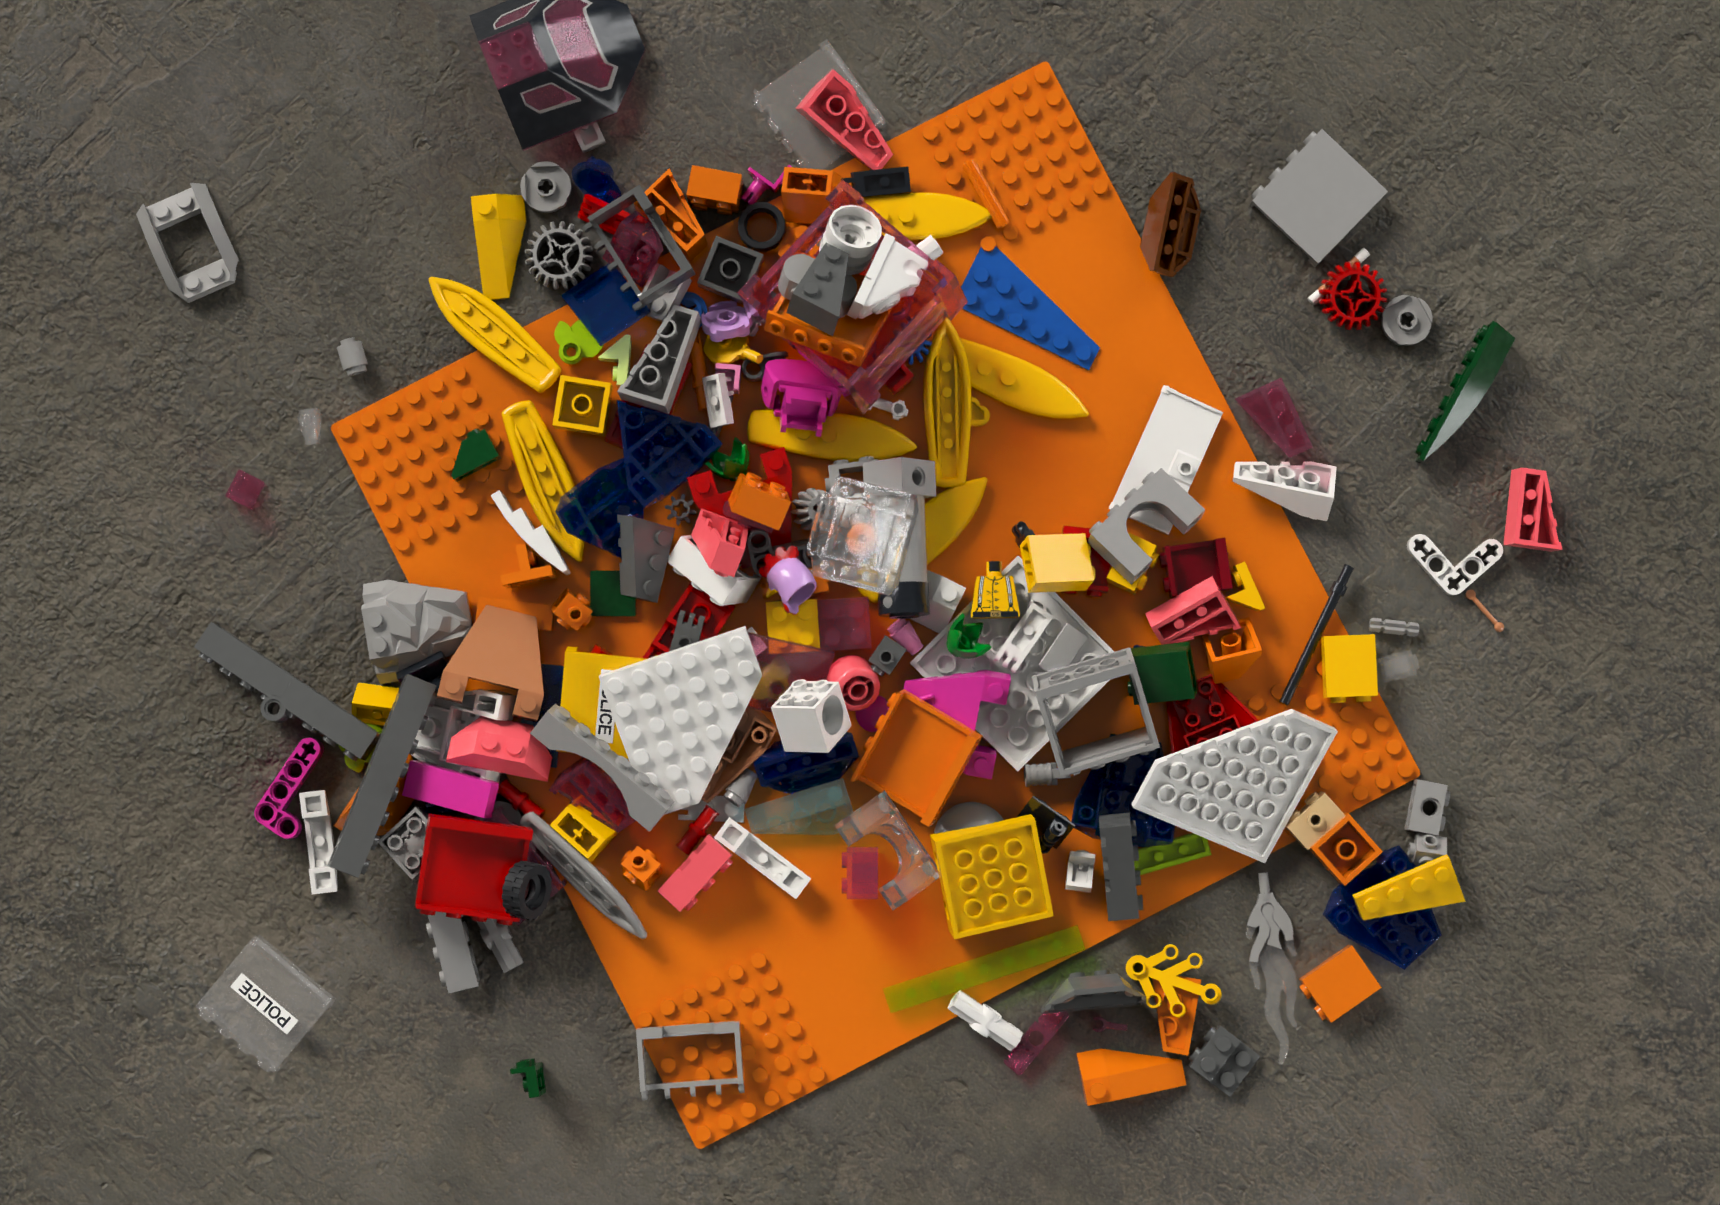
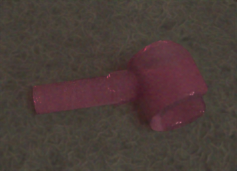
M1100 1016L1093 1018L1103 1022V1026L1100 1029L1092 1028L1096 1032H1102L1105 1029L1127 1031L1128 1025L1107 1022Z

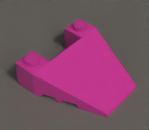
M979 670L965 674L957 673L950 676L905 680L904 689L917 697L933 694L934 698L925 702L975 731L980 702L985 701L1006 705L1011 676L1001 672ZM978 745L963 773L970 776L992 779L996 749Z

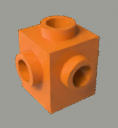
M567 588L550 607L552 612L558 616L557 622L566 629L572 627L576 631L580 627L584 628L592 618L591 613L593 612L589 606L591 601L580 592L575 595Z
M639 846L633 851H628L621 861L623 878L631 885H638L645 892L663 873L661 864L657 862V857L650 850L646 849L644 851Z

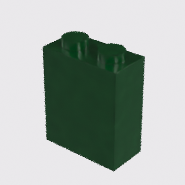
M1190 642L1131 648L1147 704L1195 698L1198 684ZM1129 674L1128 694L1130 697L1133 696L1134 705H1139L1132 678Z

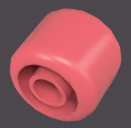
M857 655L841 657L830 666L827 672V681L839 682L846 708L849 711H860L868 708L879 695L880 682L871 665L862 657Z

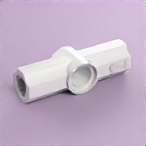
M961 990L951 999L947 1008L961 1019L967 1021L969 1026L986 1038L989 1036L1010 1051L1016 1048L1021 1041L1023 1032L1004 1020L990 1006L984 1003L983 1005Z

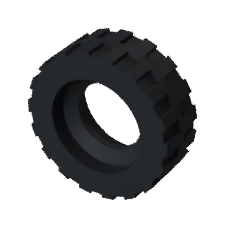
M522 860L510 868L502 887V904L506 913L510 914V916L526 920H535L538 916H541L547 907L552 891V878L546 866ZM529 882V890L525 898V890Z

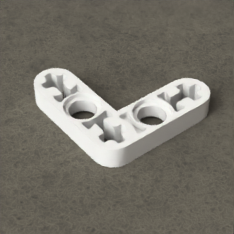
M1422 534L1415 535L1407 543L1409 554L1438 587L1450 596L1457 595L1465 590L1498 561L1503 554L1501 543L1494 539H1488L1454 567L1427 536ZM1414 540L1418 542L1423 540L1425 543L1423 549L1427 553L1432 549L1434 554L1428 556L1423 561L1421 557L1425 556V554L1421 550L1415 551L1413 549L1415 547ZM1486 545L1489 547L1494 545L1496 547L1494 551L1495 557L1490 555L1482 561L1479 557L1475 556L1477 552L1479 556H1482L1487 551ZM1432 558H1439L1442 561L1443 567L1441 571L1433 572L1430 569L1429 562ZM1469 560H1473L1478 564V572L1474 575L1467 573L1465 570V564ZM1459 569L1462 576L1467 578L1468 581L1465 582L1463 578L1456 584L1457 590L1454 588L1449 590L1447 587L1449 585L1448 578L1451 580L1456 579L1460 575L1456 572Z

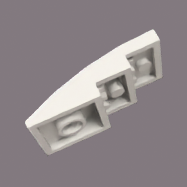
M500 490L492 494L491 497L518 535L552 566L565 575L571 574L557 546L548 535L547 529L543 525L535 529L527 513L522 508L513 511L507 498Z

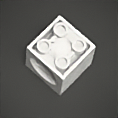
M796 680L771 707L785 752L829 753L852 726L839 682Z

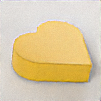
M972 397L971 426H983L989 421L990 412L986 407L980 406L979 401L975 397Z

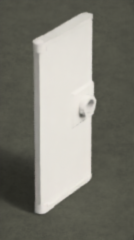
M1163 385L1158 401L1108 509L1111 510L1116 504L1120 507L1126 501L1124 499L1125 496L1133 488L1138 490L1143 485V479L1150 472L1155 474L1160 468L1188 493L1223 412L1179 393L1169 386ZM1152 510L1138 511L1129 517L1169 535L1173 526L1166 517Z

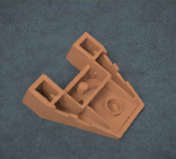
M486 605L443 670L437 698L462 704L469 678L518 690L512 716L537 722L544 697L537 618Z

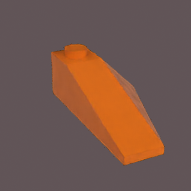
M1103 1048L1076 1053L1087 1106L1186 1085L1181 1059Z

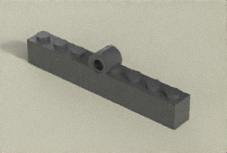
M210 622L194 648L200 651L198 656L210 664L214 660L221 665L219 668L221 672L231 678L233 675H236L242 679L240 682L242 686L250 691H253L255 688L262 693L260 696L263 699L261 713L265 719L275 723H282L288 720L289 717L294 719L297 716L304 721L303 727L313 733L318 730L325 735L323 737L324 741L333 747L339 744L346 749L344 754L354 761H357L358 758L366 761L376 746L381 735L379 732L218 624ZM279 704L280 710L274 715L273 707Z

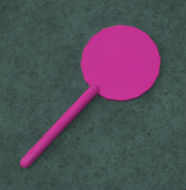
M928 694L919 698L926 701L933 699L934 695ZM878 695L875 702L868 708L855 711L859 725L867 731L877 732L878 729L875 728V725L882 714L886 715L890 707L886 706L888 701L883 696Z

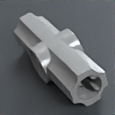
M487 918V922L477 921L485 944L489 950L493 951L504 973L524 963L523 958L512 941L513 936L507 925L498 924L497 919Z

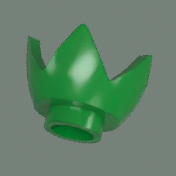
M735 437L731 456L713 450L711 456L713 465L710 462L705 463L717 476L729 479L730 481H737L740 473L746 475L748 472L747 468L750 461L749 449L746 444H742Z
M962 613L951 625L946 645L949 652L955 657L963 659L976 658L985 654L992 647L988 644L977 643L983 623L963 625L965 616Z

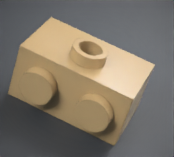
M1322 791L1312 793L1304 801L1306 805L1300 811L1295 809L1285 826L1301 846L1307 850L1346 816L1328 795Z

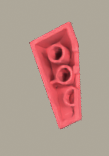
M832 69L808 92L796 107V110L870 170L882 169L893 153L869 117L865 106L863 107L857 97L853 86Z

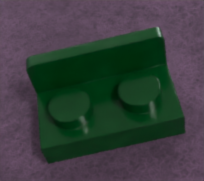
M535 1058L516 1062V1066L510 1069V1074L526 1072V1077H523V1088L525 1093H529V1098L540 1097L545 1094L546 1085L542 1062L535 1063Z

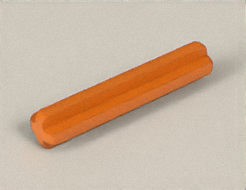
M971 159L965 162L963 169L985 208L989 211L994 224L998 229L1003 228L1009 223V219L976 161Z

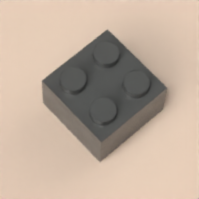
M716 236L697 281L698 287L739 304L746 305L764 261V255Z

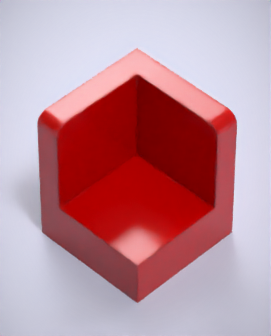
M898 356L892 364L878 374V377L893 395L897 394L914 379L912 372Z

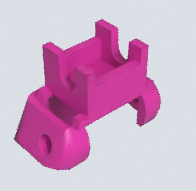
M793 359L768 361L765 364L761 384L762 398L767 408L774 409V416L780 417V432L786 433V428L816 431V436L821 437L822 422L825 423L827 416H833L838 407L846 373L837 367L811 361ZM777 388L780 392H784L781 410L780 395H776Z

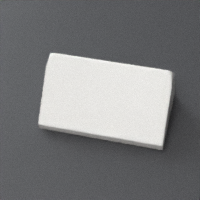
M1066 623L1038 666L1046 672L1068 666L1087 637Z

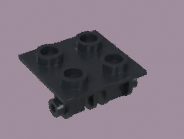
M1032 796L1017 816L1031 814L1035 818L1042 854L1048 853L1052 847L1057 849L1075 827V824L1069 821L1066 816L1059 814L1049 807L1046 802L1035 796Z

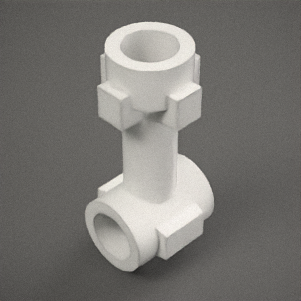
M865 390L860 405L865 406V409L871 410L873 406L892 413L895 420H899L904 416L907 417L909 410L905 406V401L898 400L892 403L876 397V391L871 390L869 392Z

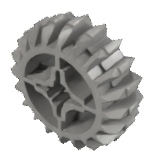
M564 221L560 222L558 229H556L554 222H550L551 230L547 231L546 227L542 225L540 227L543 232L541 236L538 232H533V236L537 241H527L528 245L533 247V249L525 250L526 255L532 256V258L526 259L525 263L526 265H534L529 269L530 274L539 272L535 277L537 282L545 278L544 287H548L551 281H553L554 290H558L559 282H562L564 289H568L567 281L571 280L572 284L576 286L578 285L575 279L577 275L582 280L586 278L581 270H591V267L585 264V262L593 261L592 256L586 255V253L592 252L593 248L592 246H584L590 241L588 237L580 239L583 230L579 229L573 233L575 229L574 224L571 223L568 229L565 230ZM553 237H567L573 240L574 243L559 245ZM547 241L550 251L547 256L543 257L544 260L539 262L540 249ZM553 246H555L557 250H560L561 253L562 251H565V253L562 254L564 258L563 261L566 264L565 266L562 264L561 260L558 261L557 258L556 260H553V258L556 257ZM579 249L578 263L571 269L568 263L569 258L575 254L574 251ZM559 266L565 274H550L544 268Z

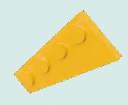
M1447 854L1353 894L1357 909L1363 920L1466 902Z

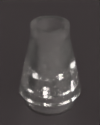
M319 408L298 410L299 416H297L305 439V445L319 444L322 414H319Z

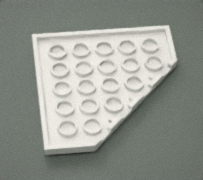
M746 626L599 675L630 765L638 772L647 775L651 783L665 790L670 795V798L675 801L665 814L700 802L762 677V671Z
M1293 709L1284 711L1156 759L1131 805L1139 811L1265 863L1338 731L1328 724Z

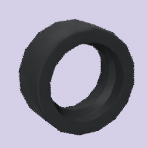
M756 202L742 211L738 219V233L741 241L749 249L756 252H767L775 249L782 241L786 233V222L782 212L776 206L768 202ZM759 212L770 214L777 224L775 235L765 242H758L752 239L747 231L749 219Z

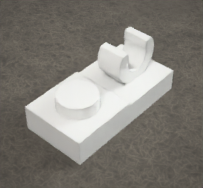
M725 373L703 377L702 381L710 428L733 424V410L729 396L733 395L734 391H728L726 383L732 381V378L725 377Z

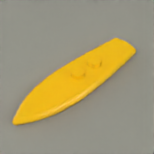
M896 193L838 200L837 208L846 205H856L871 211L878 218L882 226L880 239H883L886 233L895 237V240H924L930 235L934 239L950 237L969 231L992 218L987 208L975 202L939 193Z
M429 277V284L439 309L453 328L473 347L539 393L544 392L555 383L561 373V367L504 309L482 293L462 283L443 278Z
M945 316L935 331L932 344L929 346L930 352L926 358L923 379V402L929 460L935 461L936 486L952 488L966 483L972 397L971 378L966 353L956 329L949 318Z
M960 338L968 360L971 387L1006 405L1038 416L1079 418L1089 415L1088 410L1070 388L1042 368L1005 352Z
M527 400L514 403L502 411V418L526 495L538 520L547 529L548 535L564 552L580 562L582 561L585 544V526L580 499L570 472L533 402Z
M753 410L747 425V435L750 443L774 449L784 447L786 452L833 461L845 459L849 462H858L859 458L866 456L885 460L917 449V445L890 426L872 419L843 413H834L833 416H827L825 423L822 422L821 437L816 436V431L786 428V433L780 432V417L774 416V410Z
M986 477L968 480L964 485L948 488L925 503L927 565L940 555L969 524L984 495L988 481ZM878 551L853 580L861 595L874 604L878 603Z

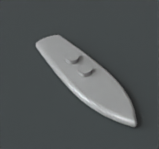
M529 812L521 818L519 826L531 827L533 829V836L530 841L584 898L603 915L629 933L641 939L647 937L646 930L631 906L593 864L535 812Z

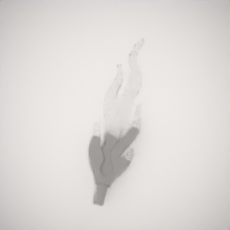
M1268 872L1258 873L1260 893L1247 922L1246 938L1251 939L1255 929L1258 927V933L1250 952L1249 967L1256 989H1260L1261 986L1258 966L1260 965L1266 981L1264 1014L1279 1040L1280 1054L1278 1063L1282 1065L1288 1053L1289 1039L1279 1012L1280 994L1283 989L1286 994V1017L1291 1026L1297 1027L1294 1018L1297 980L1293 967L1280 945L1278 936L1280 930L1284 935L1286 947L1290 954L1296 956L1297 953L1294 947L1291 920L1276 901L1273 892H1270Z

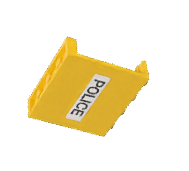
M568 646L565 651L560 707L567 709L572 718L578 723L586 725L590 732L598 739L607 742L610 749L617 755L628 759L599 675L643 661L645 658L578 652V647Z

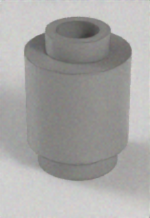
M355 337L340 341L341 345L337 347L343 371L347 372V376L366 372V365L368 363L362 342L356 341Z

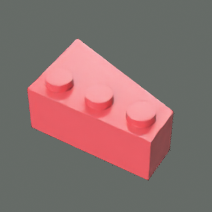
M1529 468L1511 470L1503 545L1550 552L1562 550L1556 530L1557 521L1553 516L1551 506L1553 502L1546 471Z
M701 508L691 537L710 569H713L720 576L728 577L729 575L734 577L745 551L749 526Z

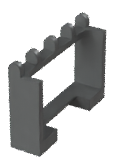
M640 185L587 217L590 222L582 227L584 232H589L595 228L601 238V241L594 245L596 251L607 247L615 261L607 266L608 270L612 272L620 268L628 282L620 287L622 292L625 293L633 289L640 301L632 306L634 311L642 309L696 274ZM636 201L642 207L681 269L643 294L599 227L600 224Z

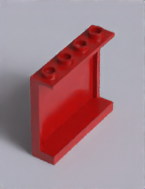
M428 814L415 900L416 909H420V913L425 915H435L436 911L445 912L446 917L461 919V915L472 916L471 920L487 922V918L497 919V923L502 925H512L513 921L519 922L520 918L510 916L503 907L502 887L510 868L522 860L527 861L533 829L525 826Z

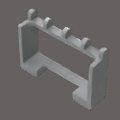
M740 1021L636 1029L642 1100L648 1099L647 1090L664 1089L665 1099L670 1098V1088L690 1087V1095L695 1097L696 1086L716 1085V1095H722L721 1085L739 1084V1093H745ZM700 1034H735L738 1078L656 1084L646 1083L643 1039Z

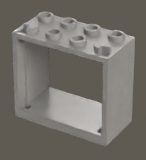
M1130 647L1032 676L1034 691L1060 776L1071 774L1075 776L1084 769H1099L1104 767L1105 763L1112 761L1123 762L1130 759V756L1139 753L1147 755L1148 752L1160 748ZM1130 674L1146 727L1062 751L1046 698Z

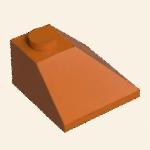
M1249 617L1238 619L1241 626L1240 629L1233 630V628L1217 631L1218 634L1210 635L1207 633L1201 635L1209 669L1215 684L1241 678L1262 655L1261 646Z

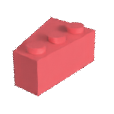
M1212 576L1145 613L1152 630L1162 645L1193 640L1194 636L1207 633L1210 635L1218 634L1217 631L1233 628V630L1241 628L1236 615Z
M708 834L698 848L690 854L658 892L679 912L684 908L689 911L698 901L695 896L701 889L706 892L715 883L712 877L718 871L724 873L733 863L730 860L733 854L711 834Z

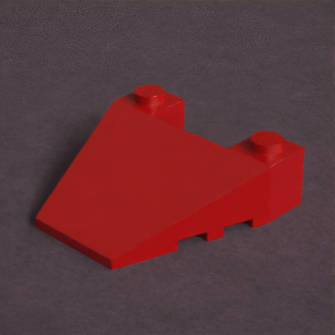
M784 447L760 454L767 479L762 480V482L769 485L771 482H775L784 486V491H787L791 501L779 530L731 512L728 500L732 490L719 494L711 470L687 478L694 502L699 510L701 508L748 525L749 528L753 525H761L768 532L771 546L792 542V470ZM755 534L751 541L759 544L764 540L765 536ZM747 542L739 563L742 569L752 567ZM764 558L759 559L756 565L764 563Z

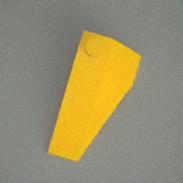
M510 194L471 196L483 295L491 300L510 298L516 263L527 222L524 198L522 195Z

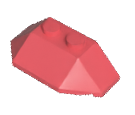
M480 716L451 737L446 762L547 782L552 756L546 746L530 734L534 729L533 725L509 720H494Z

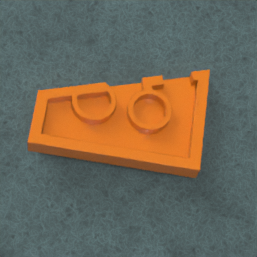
M1177 975V976L1180 977V978H1183V979H1186V980H1189V981H1192V982H1194V983H1197V984H1200V985H1201V980H1202V979H1196V978H1191V977H1185V976H1179V975ZM1152 979L1155 993L1162 998V1004L1157 1008L1163 1051L1189 1056L1199 995L1173 986L1180 1002L1186 1007L1184 1016L1175 1017L1170 1012L1171 1005L1160 982ZM1155 996V1003H1156V1004L1158 1003V997H1157V996ZM1175 1005L1173 1009L1175 1014H1180L1183 1010L1181 1005Z

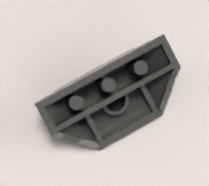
M1109 970L1095 971L1094 976H1085L1084 972L1069 974L1070 978L1063 980L1042 1006L1041 1014L1141 1005L1146 1002V996L1118 973L1110 974Z

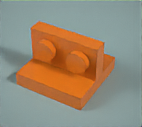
M526 544L515 546L520 571L500 575L502 585L506 588L557 578L555 568L551 565L534 568V566H538L536 552Z

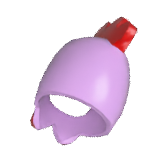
M780 546L775 550V556L772 554L765 555L764 561L766 566L759 569V574L767 578L769 587L766 597L769 598L779 592L785 612L796 615L799 612L798 606L813 594L817 583L810 570L798 559L799 552L797 547L790 546L786 550L785 547Z

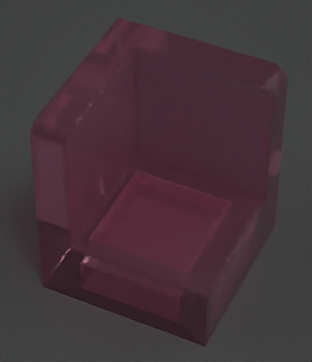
M239 469L225 496L252 510L265 482Z

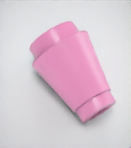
M898 619L887 629L890 633L889 637L906 648V651L911 655L916 654L924 646L909 620Z

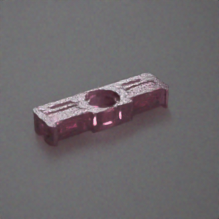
M1067 1012L1042 1014L1038 1018L1039 1022L1034 1021L1022 1035L1021 1044L1018 1043L1016 1048L1007 1056L1009 1059L1006 1060L1004 1058L1003 1062L1016 1074L1021 1075L1068 1019L1069 1014ZM1032 1031H1040L1043 1034L1041 1044L1032 1045L1029 1042V1035Z

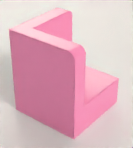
M715 363V374L725 373V377L732 378V381L726 382L728 391H734V394H739L741 365Z

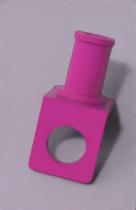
M749 167L747 170L748 174L753 177L754 181L740 198L745 202L748 201V204L751 205L758 201L766 189L776 193L782 186L783 173L773 184Z

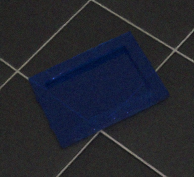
M612 262L561 295L600 346L651 313L647 305L638 311H634L632 306L640 300L633 289L625 293L622 292L620 287L627 283V281L617 269L612 272L608 270L607 266Z

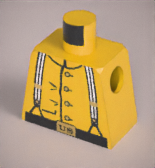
M1002 561L986 562L987 576L976 577L970 619L1019 618L1020 611L1013 576H1002Z

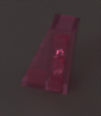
M1282 378L1235 398L1289 458L1313 449Z
M582 757L559 773L549 789L555 795L558 792L570 799V804L577 807L580 805L592 813L591 817L618 833L636 821L629 815L626 801L613 779L601 767L587 758Z

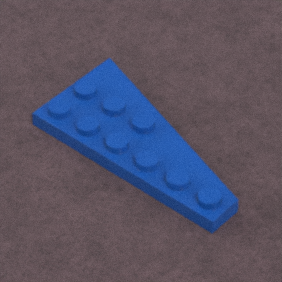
M996 246L989 252L980 248L953 304L1089 370L1100 347Z

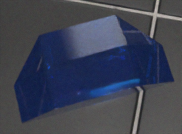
M849 732L843 735L829 753L785 752L780 740L774 742L754 762V767L762 787H770L792 794L839 780L850 768L853 761L857 760L859 754L853 735Z

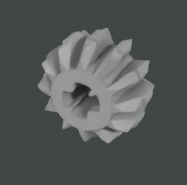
M808 488L806 492L801 491L798 493L799 500L795 499L792 501L796 505V509L792 510L791 513L797 514L794 522L801 524L803 530L819 531L820 528L828 527L827 520L834 519L830 514V510L835 509V507L829 505L832 497L825 496L824 490H816L815 488Z

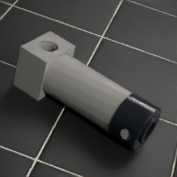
M898 457L863 463L864 499L876 500L879 616L891 619H911L929 615L924 498L936 497L935 461Z

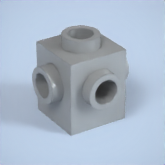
M1416 833L1414 843H1409L1407 857L1411 858V869L1446 855L1447 837Z

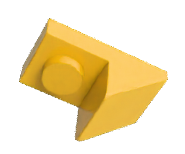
M1242 562L1233 567L1235 572L1231 573L1237 587H1242V591L1226 597V600L1257 612L1265 609L1246 563Z

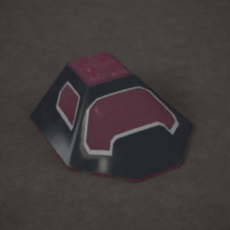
M507 0L469 16L523 151L617 114L622 99L635 76L636 68L646 51L628 5L617 0Z

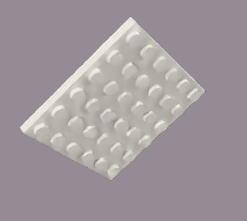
M1019 556L1002 571V576H1013L1020 611L1019 618L970 619L971 601L910 662L924 678L950 676L957 673H972L979 670L1010 674L1011 682L1006 705L981 701L975 730L983 735V738L1017 772L1049 741L1034 691L1032 676L1046 672L1038 665L1065 624H1070L1087 637L1069 665L1114 652L1055 592L1028 593L1023 561ZM1033 602L1054 617L1014 674L1011 672V668L1016 663L1015 661L1011 660L1008 666L1004 667L1002 664L1008 656L1003 654L998 662L994 658ZM962 613L965 616L963 625L983 623L977 643L988 644L992 647L985 654L976 658L963 659L955 657L949 652L946 645L949 629ZM1108 681L1046 698L1056 732Z

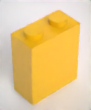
M1085 533L1028 535L1020 545L1028 593L1086 591L1095 580V568L1091 566L1090 561L1091 547L1087 543Z
M1375 634L1321 637L1323 698H1330V703H1344L1348 697H1356V702H1370L1371 697L1378 696Z

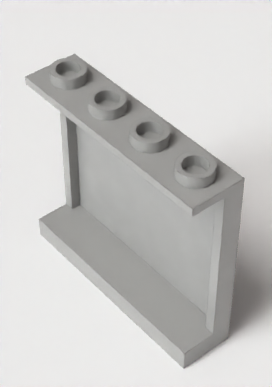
M1323 129L1317 134L1313 131L1303 141L1306 146L1300 152L1295 149L1287 157L1286 161L1288 164L1282 170L1278 167L1268 177L1271 182L1265 188L1260 185L1251 195L1253 200L1250 203L1251 207H1257L1309 257L1308 261L1314 267L1330 253L1388 192Z

